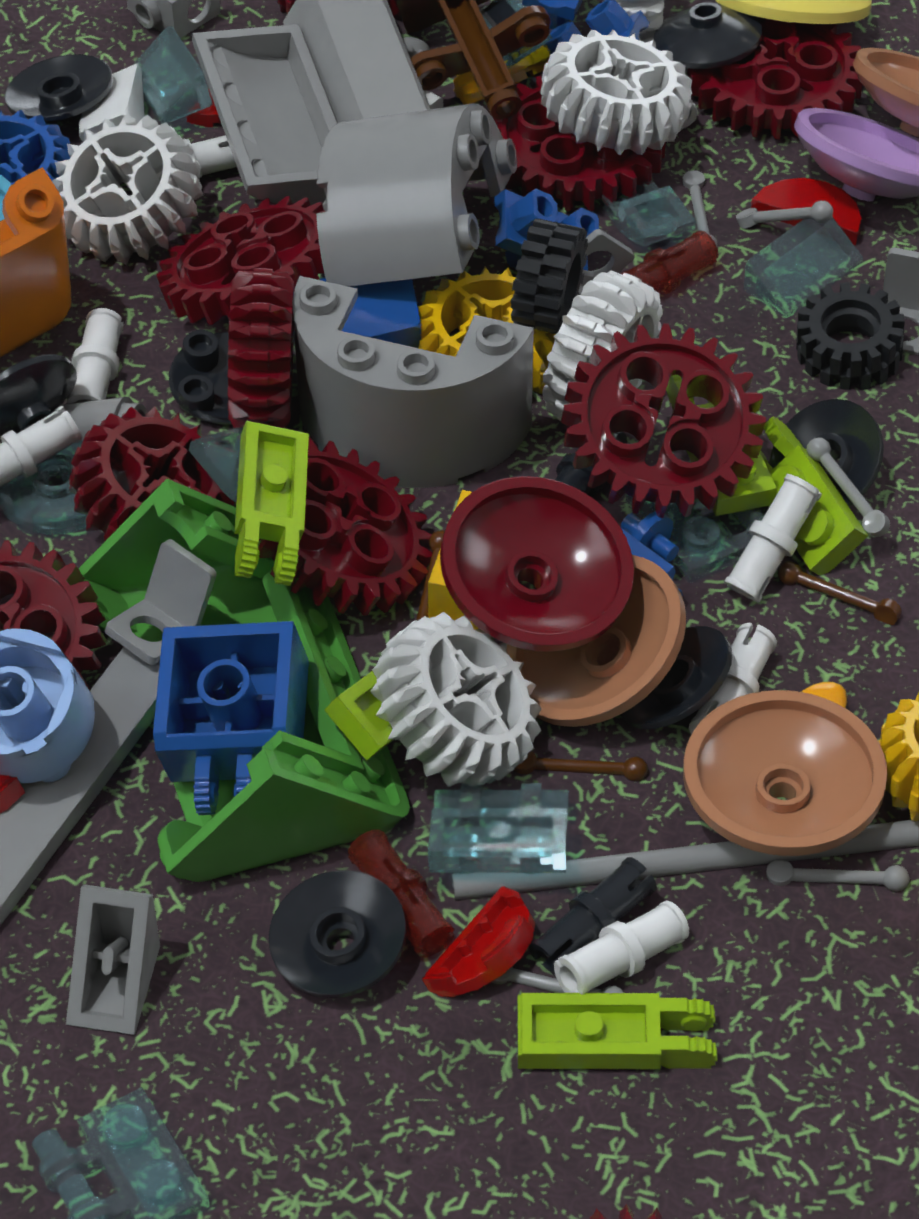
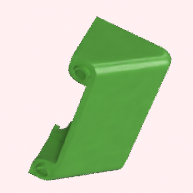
M166 479L79 568L85 578L84 581H89L97 594L98 599L95 602H97L105 615L106 620L98 625L100 630L105 631L108 621L145 598L160 545L168 539H172L214 568L217 574L200 626L294 621L309 659L304 739L279 730L262 746V750L246 764L252 781L235 797L234 785L236 780H219L217 810H215L213 815H198L196 813L193 794L195 781L173 782L186 821L173 820L158 835L160 859L166 868L167 874L194 882H205L388 832L408 815L410 809L407 794L388 746H385L366 761L324 711L337 696L361 679L329 597H326L322 604L317 606L314 604L313 590L306 586L295 594L291 591L290 585L275 583V577L270 574L275 562L272 558H259L251 578L235 576V552L239 534H234L236 507ZM138 623L130 627L137 637L146 641L157 642L162 640L163 632L151 624Z

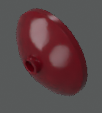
M518 476L493 481L478 488L457 506L449 519L441 542L440 565L442 576L458 608L482 631L499 641L518 648L552 652L583 646L597 639L613 626L624 610L632 591L634 580L633 557L621 527L612 515L592 497L575 487L553 479ZM519 581L530 582L536 589L526 588Z

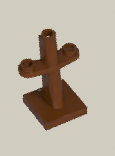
M394 0L407 34L446 20L457 43L422 51L410 58L424 91L438 88L448 78L471 72L493 118L505 119L519 111L522 101L502 57L522 46H536L548 37L551 19L544 7L538 5L524 7L489 30L478 5L490 0Z

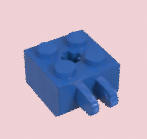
M294 621L163 628L153 728L155 752L171 782L195 781L193 794L195 809L198 815L215 814L219 798V780H236L234 797L252 781L246 764L262 750V746L279 730L304 739L309 659Z

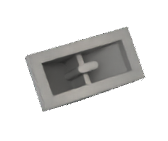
M91 885L81 886L66 1025L135 1035L160 949L153 894Z

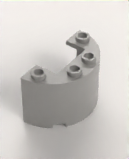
M473 103L343 121L331 128L321 150L316 183L319 188H324L326 195L323 203L325 212L316 213L319 247L326 282L344 286H357L463 273L474 249L478 248L480 241L477 219L473 213H467L462 193L468 181L486 179L490 197H493L505 189L512 173H515L517 169V154L513 141L511 139H503L493 117L483 106Z
M299 277L293 295L299 409L304 429H307L312 439L318 445L319 451H323L327 443L333 441L340 456L346 457L352 449L358 451L359 463L365 467L375 460L379 462L380 469L378 475L383 479L397 476L400 481L396 487L430 488L458 483V478L471 475L482 469L487 472L507 459L521 445L532 427L534 328L474 315L457 355L454 357L342 331L358 298V289L308 277Z

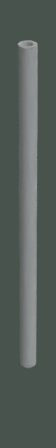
M906 820L868 825L860 834L845 844L810 855L779 856L765 854L727 841L451 874V881L456 901L494 896L501 886L510 888L518 893L600 884L627 857L638 860L647 868L644 873L636 878L643 879L648 875L660 877L770 864L772 861L779 859L796 861L919 846V821Z

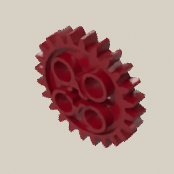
M757 17L762 25L763 36L760 45L749 56L733 64L718 68H687V76L692 79L691 96H699L698 108L700 110L713 108L712 120L715 122L727 117L731 118L732 131L740 129L745 124L752 126V137L760 135L763 129H771L774 138L779 140L783 129H791L794 135L798 137L794 124L801 110L822 108L853 112L855 99H860L863 84L858 79L853 66L857 51L862 48L861 46L851 45L852 34L850 32L837 34L838 24L793 23Z
M541 76L536 77L535 89H531L523 84L517 85V92L522 101V106L517 113L505 119L493 118L503 139H511L513 141L517 154L516 172L512 173L505 188L510 190L522 186L523 197L536 188L550 194L554 201L555 199L563 200L565 211H571L575 201H583L589 211H594L595 200L601 198L610 206H616L617 193L619 192L633 199L636 197V184L649 187L651 185L652 173H660L662 158H665L666 142L661 150H653L647 147L643 155H639L631 149H625L620 156L612 148L603 147L598 151L597 146L593 143L584 142L578 144L574 133L564 134L559 132V122L547 119V108L541 104V86L543 82Z
M286 196L276 205H271L269 198H266L257 208L250 209L249 205L245 203L241 205L238 213L229 214L224 211L221 212L219 220L214 224L208 222L200 223V233L184 234L181 236L184 245L170 247L168 253L171 258L162 260L159 263L162 271L157 273L156 276L168 309H173L178 318L187 315L190 323H195L203 317H206L208 325H213L224 315H227L229 319L231 284L238 271H254V268L273 269V272H288L294 281V291L300 276L320 280L318 274L324 273L319 247L316 213L325 212L323 203L318 202L311 205L309 198L304 197L293 204L291 197Z
M663 323L658 338H651L646 328L641 324L637 326L634 342L632 343L617 331L613 334L610 345L611 352L601 345H594L590 357L591 364L579 361L574 376L577 382H568L564 400L570 404L564 405L561 423L571 426L566 429L564 446L579 448L575 453L573 467L581 469L593 466L588 486L592 489L605 482L612 485L608 500L611 504L618 501L624 494L632 496L631 506L632 513L634 514L640 512L646 501L654 502L655 511L659 518H664L669 503H676L683 516L689 517L695 498H698L709 510L713 509L718 498L717 489L731 497L734 495L739 483L737 477L748 479L754 465L751 458H758L764 442L758 436L762 435L766 424V417L755 414L760 409L763 395L755 392L746 393L750 388L754 376L753 373L750 371L734 374L732 371L738 355L734 352L721 359L716 357L714 353L718 339L714 337L702 347L695 345L694 328L689 327L682 339L677 340L673 339L668 323ZM672 375H679L682 382L656 465L648 466L645 463V457L669 379ZM642 379L651 383L654 389L641 390L634 387L629 381ZM689 398H705L714 407L700 408L694 405ZM627 432L633 435L638 442L633 444L622 443L616 440L612 434ZM687 450L693 453L699 461L684 462L678 459L672 451Z
M309 438L305 528L299 542L298 563L295 577L291 584V591L296 594L306 586L313 590L315 605L320 606L326 597L334 599L339 613L343 614L352 602H354L363 616H367L374 605L386 613L395 601L403 605L429 572L427 566L431 561L432 552L427 548L432 534L421 530L428 518L426 514L410 511L409 508L416 500V497L412 494L399 495L395 488L400 481L397 476L383 479L378 475L380 463L375 460L365 467L359 463L358 451L352 449L346 457L340 456L333 441H329L323 451H319L316 444ZM259 539L261 541L258 546L259 558H272L275 561L279 542ZM272 568L270 574H271L273 577H275V576H274V572H273V568Z
M4 540L0 548V600L8 594H15L8 602L0 605V631L6 629H26L43 635L55 632L51 640L64 652L80 676L82 670H99L102 666L95 653L90 649L106 645L107 639L98 627L106 619L97 602H95L98 596L89 581H84L85 578L74 563L66 565L58 551L54 549L43 557L36 544L29 542L19 556L11 542Z

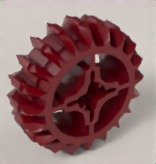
M254 268V271H238L232 280L228 332L227 396L229 420L235 430H243L246 421L285 429L290 423L294 350V281L288 272H273V269Z
M155 406L146 413L145 417L133 407H130L126 413L122 414L121 418L109 413L100 426L93 425L91 430L85 434L81 447H77L71 464L73 468L69 478V491L75 494L74 512L87 515L86 531L102 530L105 533V542L166 479H170L235 507L236 498L234 496L237 492L236 484L238 479L230 475L232 459L218 455L220 452V440H204L201 437V424L193 428L182 425L179 413L170 420L161 418Z

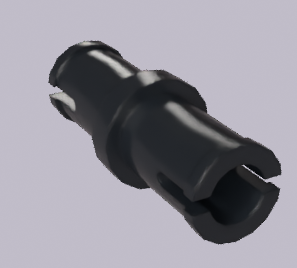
M627 857L614 872L590 893L581 891L569 902L570 911L540 938L530 943L529 950L533 958L536 960L543 954L547 957L550 956L541 965L555 976L554 963L558 958L563 955H569L598 939L602 928L620 921L643 899L653 894L657 890L654 877L648 875L643 881L636 879L647 868L638 860Z

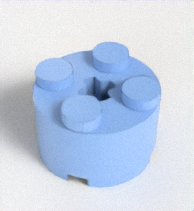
M32 630L0 631V775L17 777L22 784L60 780L68 773L71 764L83 752L91 737L95 717L93 695L68 657L53 640Z

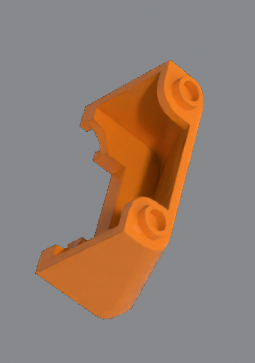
M43 167L12 184L2 201V213L5 219L0 221V357L56 327L64 320L71 307V283L64 203L59 191Z

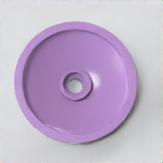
M808 108L798 113L794 127L800 142L825 172L844 183L842 189L847 194L865 201H874L876 195L898 199L919 196L918 138L886 124L842 111Z

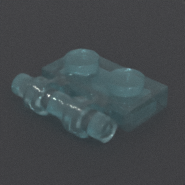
M461 783V790H435L428 844L429 873H566L569 790H542V783H522L521 790H483L482 785L471 786L466 783Z
M142 1087L78 1118L79 1131L86 1141L85 1144L77 1148L66 1147L58 1131L54 1129L42 1132L32 1142V1147L41 1161L38 1172L49 1191L59 1192L70 1211L67 1219H190L210 1208L208 1195ZM102 1169L116 1193L107 1198L95 1197L84 1177Z

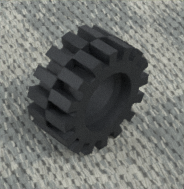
M535 219L533 221V226H530L527 231V240L523 241L521 247L522 257L521 260L518 259L516 270H518L517 278L513 280L512 291H515L511 299V308L513 309L511 320L514 321V324L532 327L535 330L553 334L559 332L563 323L562 316L567 315L570 311L573 298L580 295L579 287L580 284H583V267L587 262V254L585 252L588 247L587 231L584 228L543 219Z
M850 282L840 283V292L834 293L829 285L821 288L820 299L814 294L810 295L806 299V308L801 306L797 321V358L800 365L805 364V372L811 377L820 372V383L830 386L834 379L840 380V389L850 390V382H858L860 390L870 389L871 378L881 385L888 381V372L895 375L899 369V361H902L905 320L904 314H900V305L897 301L893 300L888 303L887 292L879 289L874 296L870 295L871 285L864 283L860 284L859 291H850ZM851 331L862 333L870 337V339L859 343H843L829 336L839 332Z

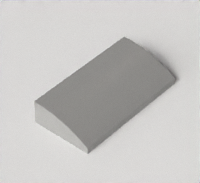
M299 24L193 33L192 43L246 193L260 200L269 198L270 202L275 204L286 196L291 197L293 204L304 197L309 198L311 205L318 202L324 203L326 199L324 188H319L316 184L319 158L325 138L331 128L337 124V121Z

